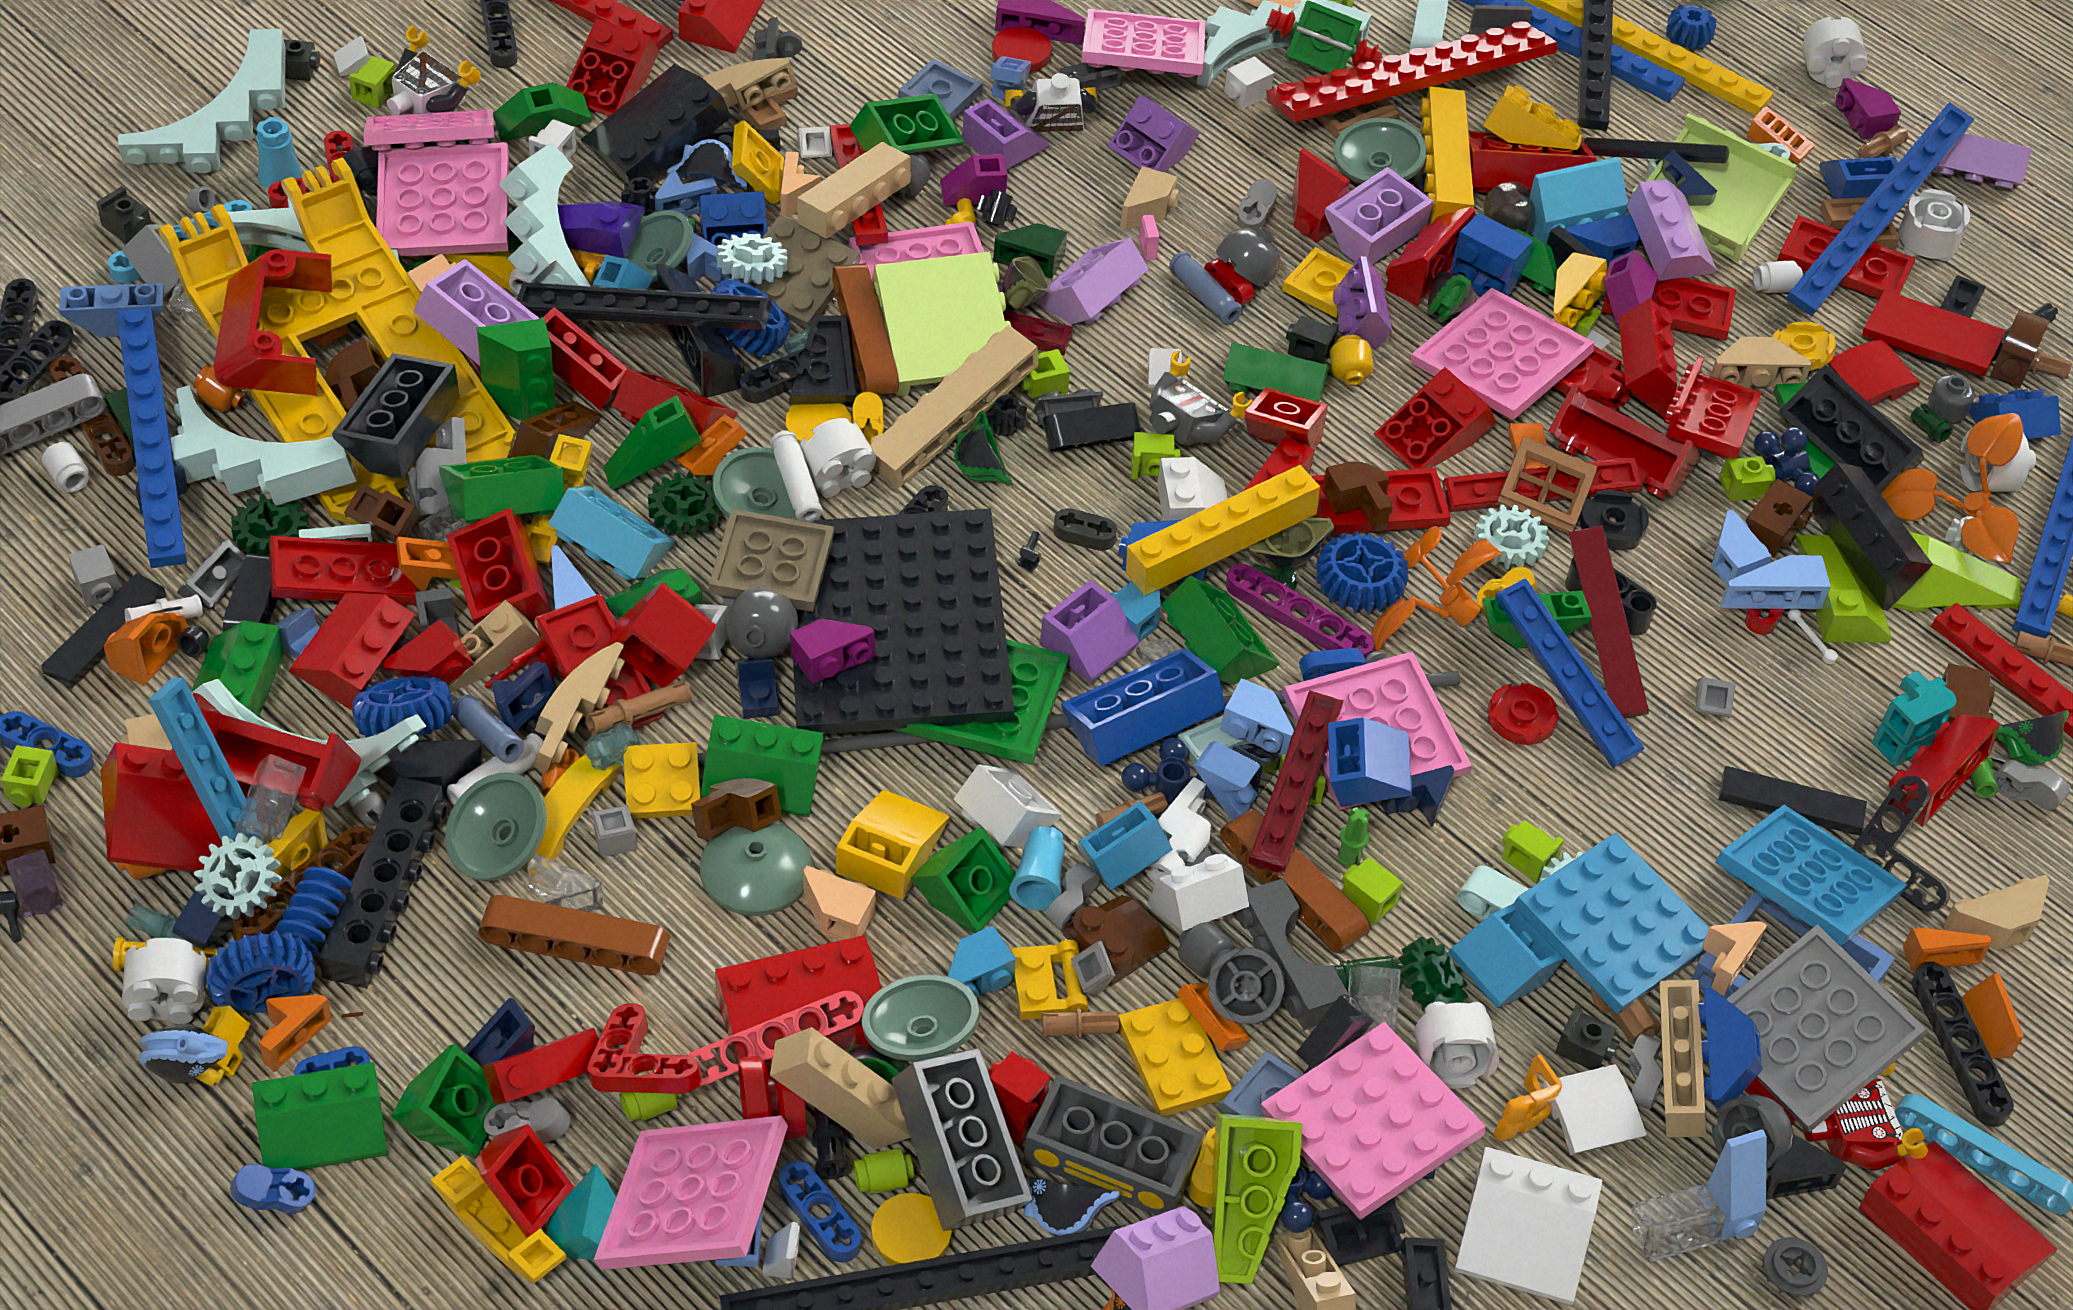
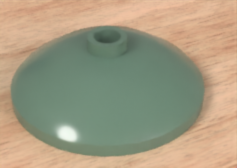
M1370 118L1350 125L1338 136L1334 146V159L1337 167L1345 176L1360 184L1386 167H1389L1407 181L1423 167L1426 160V143L1422 135L1405 122L1391 118Z
M674 210L658 211L643 217L626 257L623 259L632 261L653 276L650 285L657 283L656 264L664 263L676 269L686 257L693 238V228L690 221L684 214Z
M744 448L731 453L719 463L712 481V493L717 506L728 518L731 509L797 520L772 448Z
M514 773L489 775L470 786L454 805L446 826L445 845L452 864L464 875L478 881L503 879L522 868L536 852L546 828V804L539 789L525 777Z
M773 822L756 832L734 826L709 840L700 859V877L705 891L723 908L742 915L763 916L780 912L793 905L804 894L803 871L806 865L812 867V859L804 841L795 832L783 825Z
M941 975L910 976L888 984L872 996L862 1014L863 1032L868 1043L875 1050L888 1057L913 1062L938 1058L953 1052L973 1035L980 1019L979 1005L971 989L953 978Z

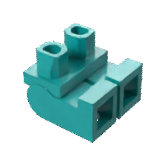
M1919 671L1911 673L1904 677L1900 684L1905 693L1891 701L1872 744L1894 767L1912 759L1923 745L1929 747L1936 740L1934 735L1937 730L1948 720L1950 710L1955 706L1956 697L1951 690L1945 687L1946 683L1940 677L1928 681Z

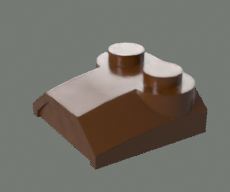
M1120 895L1098 907L1087 906L1081 908L1075 913L1073 922L1064 927L1063 936L1067 940H1074L1078 943L1079 953L1096 942L1102 941L1115 973V977L1109 983L1110 986L1169 949V943L1159 923L1136 899Z

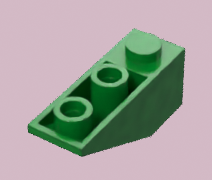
M677 395L648 410L604 465L603 469L612 490L621 485L628 484L634 478L651 469L660 467L664 462L681 453L688 452L694 446L702 443L694 421Z

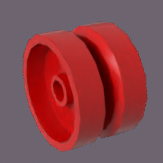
M759 1055L739 1058L738 1077L743 1120L782 1116L788 1125L784 1141L805 1138L806 1100L773 1077L768 1079L764 1061ZM772 1057V1059H771V1061H770V1072H771V1066H772L773 1057Z

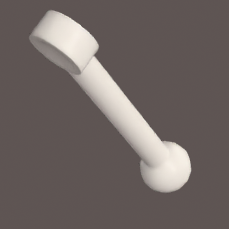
M1790 609L1788 611L1789 620L1796 621L1823 653L1822 659L1825 663L1834 664L1838 654L1834 650L1828 649L1801 618L1800 610Z

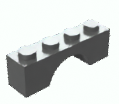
M1284 878L1247 889L1249 907L1237 911L1239 922L1244 929L1248 928L1253 938L1254 948L1265 951L1277 961L1284 974V996L1291 1017L1297 1018L1303 1031L1316 1027L1341 994H1348L1333 966H1322L1307 962L1299 957L1289 946L1286 936L1295 928L1300 907Z

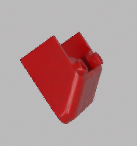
M282 249L270 250L235 272L228 280L214 360L215 378L221 385L226 387L317 396L316 358L282 355V341L280 337L270 331L257 330L264 286L332 293L331 254Z
M1575 384L1572 385L1548 430L1560 442L1558 448L1573 456L1580 452L1597 461L1635 457L1641 482L1648 486L1646 492L1664 500L1666 495L1670 497L1675 495L1701 456V453L1692 441L1687 439L1683 445L1670 437H1666V435L1588 398L1581 388Z
M193 692V697L237 782L301 800L300 806L312 811L321 812L323 807L331 808L357 774L362 759L338 734L330 732L325 745L223 715L201 694Z

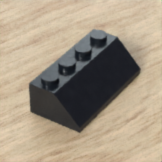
M664 263L656 264L657 290L706 293L705 290L699 289L694 278ZM665 325L702 396L709 398L740 389L741 375L745 373L742 358L740 355L735 356L732 341L728 342L727 337L719 334L718 328Z
M392 353L333 431V439L369 472L403 478L460 398L455 364Z
M1826 364L1779 410V413L1794 427L1804 430L1808 439L1833 462L1861 467L1881 495L1899 474L1915 469L1924 461L1923 451Z
M1837 462L1814 485L1812 513L1881 608L1888 611L1933 566V563L1861 467Z

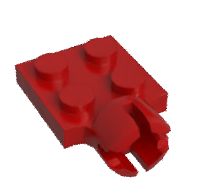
M1594 346L1593 353L1553 386L1567 395L1572 385L1575 384L1581 388L1588 398L1594 399L1596 402L1615 411L1619 410L1627 402L1632 393L1625 386L1624 373L1620 371L1622 361Z

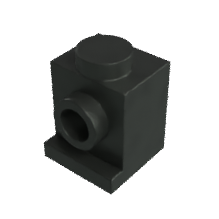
M284 39L286 48L285 79L311 81L314 69H318L320 66V52L315 50L314 42Z
M122 186L96 202L101 226L126 244L146 225H151L148 208L129 196L126 189Z
M1301 315L1297 323L1292 322L1286 334V340L1290 341L1288 355L1325 364L1330 357L1331 347L1336 343L1339 324L1333 322L1332 326Z
M1575 1005L1561 1034L1555 1054L1589 1070L1598 1069L1603 1060L1611 1062L1620 1041L1613 1039L1617 1028L1583 1013V1008Z

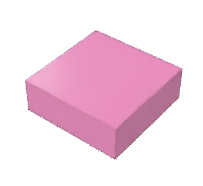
M1143 215L1141 218L1139 242L1145 260H1156L1159 234L1154 215Z

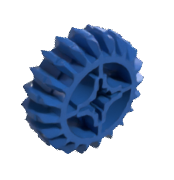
M725 279L710 292L712 294L767 297V294L759 291L758 287L754 288L749 284L740 282L738 279ZM771 300L772 307L764 331L718 329L719 334H723L728 338V342L732 341L738 348L742 347L750 354L754 352L758 356H770L778 348L782 347L791 328L788 324V318L783 315V309L778 308L776 301Z
M1355 530L1352 536L1343 532L1339 539L1332 537L1328 545H1324L1321 550L1320 557L1316 563L1317 584L1320 585L1321 594H1329V603L1340 602L1341 610L1348 606L1353 609L1354 614L1359 609H1364L1369 615L1373 608L1382 613L1386 606L1390 607L1404 594L1409 578L1408 561L1404 560L1403 551L1395 550L1394 542H1384L1383 535L1379 538H1374L1371 536L1370 531L1366 535H1360Z
M412 675L410 677L400 676L396 679L388 678L387 681L376 682L373 687L364 688L363 692L355 696L356 699L353 701L352 709L355 726L358 728L359 734L365 735V738L385 732L401 721L418 714L426 725L425 728L416 734L419 738L420 735L431 734L433 730L441 729L444 727V724L451 721L450 717L453 715L452 707L454 705L446 682L436 677L429 678L426 675L421 677Z
M276 930L270 934H262L259 931L255 936L249 937L244 934L243 939L239 941L230 940L228 947L218 948L217 955L209 958V966L206 968V981L209 994L212 996L214 1003H218L219 1006H231L237 1013L245 1012L250 1016L252 1013L267 1012L266 1000L269 998L304 996V992L312 989V981L315 980L314 973L316 970L312 952L309 951L308 945L303 943L302 938H293L291 933L279 935Z

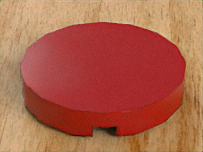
M1028 27L1004 29L995 36L992 42V57L995 62L1001 56L1031 61L1029 73L1041 70L1050 60V41L1043 33L1036 29Z
M1521 683L1520 686H1512V684L1502 686L1494 692L1487 708L1488 721L1492 729L1503 739L1515 744L1533 745L1542 743L1552 736L1559 720V712L1557 714L1556 703L1553 697L1545 690L1528 683Z

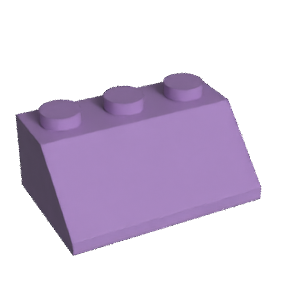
M1964 133L1935 168V173L1945 176H1953V172L1965 174V180L1982 183L1983 179L1995 181L1994 186L2012 190L2013 185L2018 186L2023 183L2032 148Z
M1386 167L1326 207L1324 213L1342 253L1355 263L1360 256L1367 257L1373 265L1420 233L1422 228L1428 224L1434 201L1389 167Z
M1668 179L1639 182L1627 207L1653 269L1658 275V280L1715 274L1717 269L1685 195Z
M1131 237L1094 247L1049 283L1050 291L1035 303L1070 324L1082 321L1089 324L1101 317V310L1104 307L1117 303L1122 298L1120 294L1124 290L1127 291L1137 286L1141 282L1139 277L1148 271L1149 268Z
M466 259L426 283L413 311L479 366L476 327L540 319Z
M1186 1206L1114 1230L1091 1265L1132 1310H1184L1212 1299L1220 1292L1213 1235L1202 1224L1200 1217Z

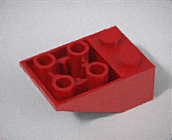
M595 19L566 87L584 95L588 110L610 116L633 98L647 80L659 50L649 35Z
M1444 367L1373 434L1410 469L1433 468L1472 446L1496 424V420L1490 406L1450 370Z

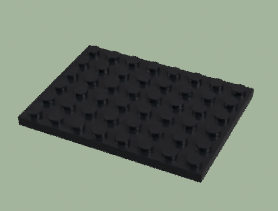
M991 508L827 519L811 522L833 526L834 537L814 610L811 612L796 609L798 618L797 629L820 619L871 627L874 631L876 656L814 684L793 659L797 729L831 734L907 728V724L917 723L943 726L1015 720Z

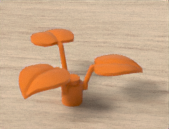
M2015 413L1992 416L1979 421L1971 429L1967 438V447L1973 456L1981 458L1979 469L1982 492L1970 493L1966 496L1964 502H1959L1945 492L1935 490L1938 479L1933 472L1927 469L1915 468L1899 474L1883 491L1882 497L1898 518L1907 521L1920 520L1930 514L1936 503L1934 496L1944 499L1957 507L1959 511H1964L1967 516L1975 517L1967 520L1961 529L1962 541L1971 552L1987 560L2011 563L2019 534V522L2014 512L2010 509L1993 506L1989 500L1991 492L1988 489L1986 463L1989 461L1992 465L2000 467L2009 463L2016 456L2023 439V423L2021 418Z
M1437 526L1428 529L1421 536L1420 540L1414 542L1404 552L1403 557L1404 560L1408 561V570L1421 561L1445 589L1439 597V601L1442 603L1441 608L1413 596L1407 601L1403 598L1397 600L1379 616L1372 628L1371 636L1374 639V649L1380 651L1386 639L1411 616L1416 605L1439 614L1443 619L1450 616L1461 627L1469 624L1479 613L1480 606L1464 589L1460 580L1489 560L1502 555L1501 551L1487 539L1476 541L1458 557L1454 563V569L1445 580L1426 558V554L1433 550L1440 542L1442 532Z

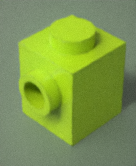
M1368 857L1359 866L1354 864L1345 872L1342 878L1344 883L1342 893L1362 911L1369 922L1375 925L1398 904L1404 882L1371 857Z

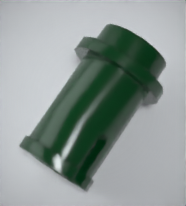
M1921 404L1920 407L1917 406L1911 414V420L1929 433L1928 437L1932 441L1941 443L1948 439L1953 431L1950 421L1941 419L1926 404Z

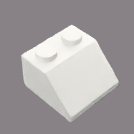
M1195 457L1161 458L1157 488L1163 521L1184 520L1228 499L1224 479Z
M977 765L953 799L963 808L961 811L962 815L972 823L980 824L987 831L993 843L1002 848L1004 846H1023L1029 839V834L1033 828L1038 826L1048 828L1062 816L1053 805L1013 769Z
M1225 854L1208 856L1202 863L1191 867H1178L1172 870L1171 874L1158 878L1148 900L1150 908L1182 931L1193 928L1199 923L1209 922L1249 907L1242 865Z

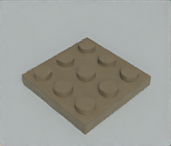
M779 215L762 239L771 237L772 243L780 242L782 244L781 249L787 250L786 272H783L781 278L774 277L773 282H768L764 279L761 284H748L754 288L758 287L759 291L767 294V297H770L772 301H776L777 307L783 309V315L788 320L810 330L813 317L820 316L835 296L832 281L833 267L859 264L861 255L860 252L833 239H825L799 225L797 222ZM739 278V279H738L740 282H742V283L744 282V279H742V278Z
M731 509L710 578L709 594L736 598L741 592L751 587L766 586L772 588V592L789 598L795 609L813 612L834 537V527Z

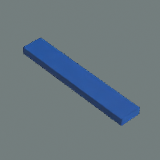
M1524 578L1498 592L1495 600L1506 613L1513 626L1611 767L1614 769L1642 753L1645 749L1528 580Z

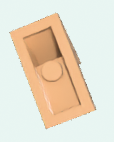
M786 151L781 188V215L786 218L797 212V197L821 182V176L804 174V166L799 165V152Z
M1757 921L1715 925L1708 929L1702 948L1717 957L1711 969V972L1716 974L1711 988L1722 996L1726 994L1757 949L1767 927L1765 923Z

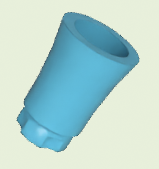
M269 117L267 120L259 122L256 136L259 162L257 178L259 183L265 188H269L271 184L289 177L294 179L302 178V170L295 154L292 134L289 131L288 124L277 117Z
M1038 826L1032 829L1029 839L1025 842L1018 870L1009 887L1012 899L1027 909L1037 911L1048 910L1052 902L1061 895V872L1065 849L1062 841L1063 834L1054 827Z

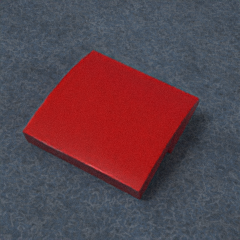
M1884 339L1855 346L1834 356L1828 363V367L1871 405L1887 396L1893 401L1920 386L1917 378Z

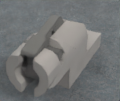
M451 417L438 427L435 435V445L437 448H425L413 462V468L405 474L410 494V503L415 505L421 513L416 521L417 523L441 524L446 523L447 519H451V506L439 473V466L467 463L464 418Z

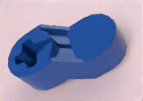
M249 1164L242 1167L231 1181L230 1191L235 1201L243 1206L255 1210L275 1209L288 1214H296L303 1211L313 1200L316 1187L310 1176L292 1168L271 1169L259 1164Z

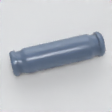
M1179 252L1171 259L1169 263L1170 271L1176 274L1177 278L1216 317H1219L1223 324H1232L1239 319L1242 314L1241 304L1235 302V299L1195 259L1191 258L1188 252Z
M464 695L456 700L452 708L453 717L473 736L481 740V743L498 759L505 763H511L522 755L524 750L523 740L479 702L478 699L472 695Z

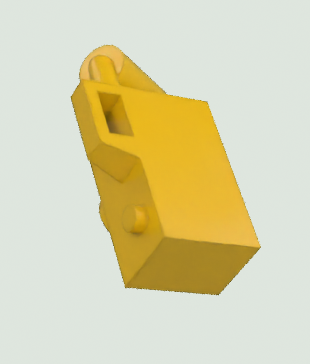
M231 1006L214 1007L202 1028L228 1042L227 1055L196 1077V1079L211 1087L214 1084H218L223 1075L233 1077L243 1059L238 1045L245 1037L250 1023ZM233 1058V1060L231 1061L229 1067H227V1065H228L230 1059Z

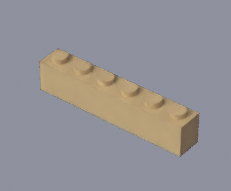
M1010 325L1006 326L1000 333H994L985 346L978 352L971 353L963 365L955 372L947 374L942 379L940 385L932 392L924 394L909 412L901 414L887 431L872 439L869 445L876 456V463L873 469L899 489L955 440L957 435L963 433L971 426L980 411L983 410L984 413L995 404L997 398L1006 395L1039 366L1037 346Z

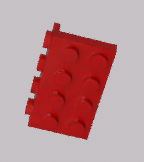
M1698 356L1694 365L1688 363L1684 377L1682 376L1678 390H1676L1672 403L1667 410L1664 423L1670 425L1666 437L1679 440L1683 445L1688 439L1696 447L1712 451L1716 456L1737 459L1762 392L1700 373L1704 358Z

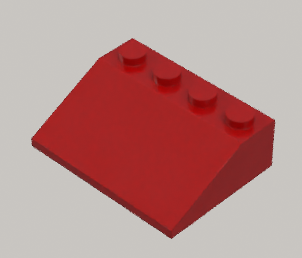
M1468 130L1473 190L1478 192H1491L1492 188L1504 189L1503 191L1506 193L1521 194L1522 190L1532 189L1536 174L1596 162V156L1583 140H1581L1578 150L1508 143L1493 132Z
M115 742L101 768L108 862L188 872L204 870L205 865L199 860L200 856L209 858L212 855L209 845L212 843L220 848L223 846L222 840L177 755L172 750ZM238 782L264 832L266 790Z
M865 935L715 969L716 998L728 1036L841 991H852L859 995L865 1008L872 996L881 990L876 965ZM841 998L839 999L840 1006L829 1012L826 1011L825 1004L821 1005L820 1008L827 1016L828 1028L834 1027L830 1019L844 1014L847 1020L851 1019L850 1012L855 1009L852 1002L846 1003ZM807 1012L803 1013L799 1018L798 1024L801 1031L811 1027L818 1031L820 1022L815 1014ZM862 1017L855 1024L825 1036L844 1051L854 1045L869 1044L863 1032ZM776 1027L765 1029L762 1035L764 1045L773 1050L775 1041L784 1038L781 1030ZM731 1042L738 1064L739 1058L747 1057V1049L740 1042ZM771 1059L764 1061L768 1079H771Z
M1933 1141L1926 1145L1928 1152L1924 1158L1914 1159L1909 1155L1894 1164L1873 1182L1859 1209L1970 1310H1993L2055 1254L2057 1248L1942 1146Z

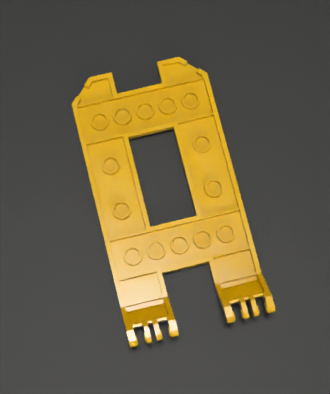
M344 158L336 159L331 163L335 175L340 179V181L332 183L324 166L314 168L316 178L310 170L303 172L301 175L303 183L310 190L309 193L302 195L294 178L289 177L281 180L282 188L292 204L304 239L311 252L331 254L333 289L332 293L271 286L264 288L257 330L270 331L277 334L282 341V355L309 357L300 342L358 320L385 362L392 353L455 364L460 398L441 425L451 417L464 418L467 462L508 458L515 440L514 429L458 347L454 346L448 339L413 312L421 293L370 220L351 168ZM222 204L213 206L210 209L212 218L219 225L218 228L210 230L203 213L197 212L192 215L194 223L201 233L200 235H198L196 228L188 217L180 219L179 224L183 233L189 238L187 240L179 242L175 230L170 224L158 227L159 234L168 248L185 293L217 342L228 280L231 275L248 265L231 217ZM317 367V396L248 389L282 443L314 441L332 437L333 431L347 414ZM436 432L423 450L425 448H437L435 445ZM349 453L356 482L316 493V496L331 519L358 525L360 523L347 517L344 511L362 483L382 494L386 490L401 499L403 498L398 490L408 485L405 475L403 478L371 473Z

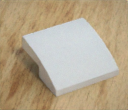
M1616 1064L1558 1078L1561 1081L1562 1088L1559 1095L1550 1102L1551 1112L1554 1120H1560L1570 1155L1646 1136V1131L1633 1096ZM1547 1081L1543 1082L1544 1088L1550 1087Z

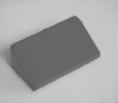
M226 539L181 586L177 593L183 598L198 595L202 607L210 610L237 581L246 555L231 541Z

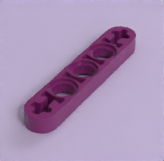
M1236 564L1228 570L1226 578L1228 593L1326 650H1336L1361 646L1358 649L1363 652L1365 659L1373 652L1374 639L1370 634L1252 566ZM1272 593L1278 596L1279 600L1269 602L1263 599L1262 595ZM1296 609L1302 610L1308 614V617L1303 619L1296 618L1290 612ZM1330 626L1337 633L1335 635H1326L1320 631V628Z

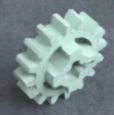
M743 233L742 238L731 235L730 240L723 239L722 244L718 245L717 268H722L723 275L732 274V280L744 279L746 284H761L764 279L768 282H773L774 277L781 278L783 272H786L787 250L781 249L782 244L780 242L772 243L771 237L761 239L760 234Z
M1500 505L1498 512L1489 508L1486 516L1481 515L1479 517L1474 538H1477L1476 541L1487 539L1501 551L1502 555L1493 558V565L1501 561L1504 562L1505 569H1509L1511 564H1516L1517 567H1524L1525 562L1534 566L1536 559L1543 558L1549 541V536H1546L1547 526H1540L1542 518L1540 516L1531 518V510L1529 509L1523 513L1519 512L1517 505H1514L1512 510H1507L1504 505Z
M238 833L234 842L225 835L222 837L223 846L220 848L212 843L209 845L212 853L209 858L200 856L199 860L205 867L204 870L195 871L194 876L203 880V882L198 884L195 890L205 895L201 902L209 908L213 907L212 911L222 917L227 913L229 917L238 920L241 911L245 915L252 917L254 916L253 907L255 905L263 909L267 907L264 900L266 895H277V892L271 888L272 883L280 882L282 879L281 876L273 872L281 864L280 861L271 857L275 851L268 845H263V841L257 837L252 836L249 839L244 834ZM242 853L253 854L256 859L244 858ZM227 892L234 896V900L224 899L220 896V893Z

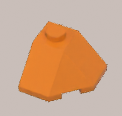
M149 613L127 621L117 632L112 633L103 645L109 669L145 686L179 650L177 637L187 628L185 615L181 613Z

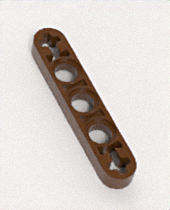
M72 356L58 357L49 366L53 384L67 379L64 373L66 371L72 374V376L86 374L80 362ZM106 405L104 411L98 417L78 424L103 469L109 475L123 476L134 469L135 461L132 449ZM104 433L114 435L107 441L96 440L99 435ZM116 451L120 460L117 461L115 458H112L111 453Z
M351 827L282 878L280 882L274 884L271 888L277 892V895L265 896L264 900L267 904L265 909L255 905L253 907L254 916L249 917L241 911L238 920L233 919L234 940L239 941L243 939L244 934L250 937L257 935L259 931L262 934H270L274 931L277 923L283 920L282 913L284 910L276 911L268 906L272 903L283 902L290 907L289 900L294 894H297L296 885L300 881H304L303 874L307 868H325L323 866L324 863L337 861L342 866L330 870L340 873L346 878L350 877L357 871L374 832L366 827Z

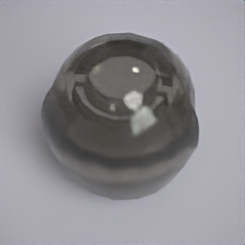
M1515 181L1500 184L1492 189L1483 203L1485 216L1512 230L1519 229L1527 233L1531 229L1536 216L1534 203L1529 199V189L1522 183Z

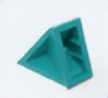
M597 1163L550 1216L547 1236L566 1253L567 1258L594 1260L616 1200L614 1192Z

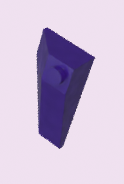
M618 201L557 205L559 222L568 248L619 258L626 257L645 212L644 206ZM509 228L508 237L518 238Z

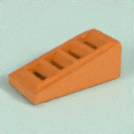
M1764 107L1752 120L1747 138L1759 144L1779 143L1784 145L1790 151L1789 159L1797 164L1814 147L1810 140L1768 107Z
M1911 928L1903 945V951L1912 971H1916L1924 962L1939 963L1945 968L1981 964L1992 940L1989 935L1930 928Z

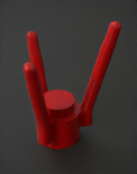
M541 639L533 647L511 659V665L485 682L484 686L491 688L492 680L502 681L526 664L531 666L534 662L546 663L552 680L559 673V670L543 639Z

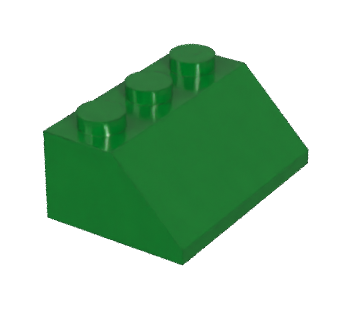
M936 93L866 102L849 126L864 151L872 149L881 142L905 154L957 147L965 143Z
M545 319L476 327L481 382L501 412L522 422L554 409L555 394L552 352Z
M1232 342L1222 380L1230 382L1228 389L1247 393L1249 387L1260 389L1262 392L1267 387L1320 402L1330 366Z
M539 455L439 466V473L452 512L465 520L467 524H473L510 507L518 518H520V514L531 512L534 516H548L553 514V510L557 509L564 496L563 467Z
M1189 576L1161 604L1169 614L1167 620L1170 625L1187 639L1184 644L1188 650L1217 671L1219 680L1235 685L1239 683L1241 678L1245 680L1275 669L1280 664L1227 591Z
M242 621L214 637L191 692L203 683L219 679L238 702L259 717L284 655L279 626Z
M714 715L707 747L700 799L711 794L710 786L717 783L742 778L759 779L776 784L781 813L810 817L822 755L824 733Z
M374 1062L252 1083L255 1118L263 1166L271 1169L292 1168L301 1171L388 1155Z

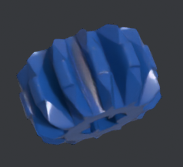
M1691 3L1688 7L1679 5L1677 9L1672 10L1668 17L1666 36L1671 38V43L1679 44L1683 48L1686 47L1693 51L1696 47L1703 50L1705 45H1710L1711 40L1714 39L1716 18L1712 16V11L1703 10L1702 5L1699 7H1694Z

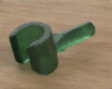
M1256 563L1253 565V568L1295 591L1297 573L1294 568L1288 566L1283 567L1279 571Z

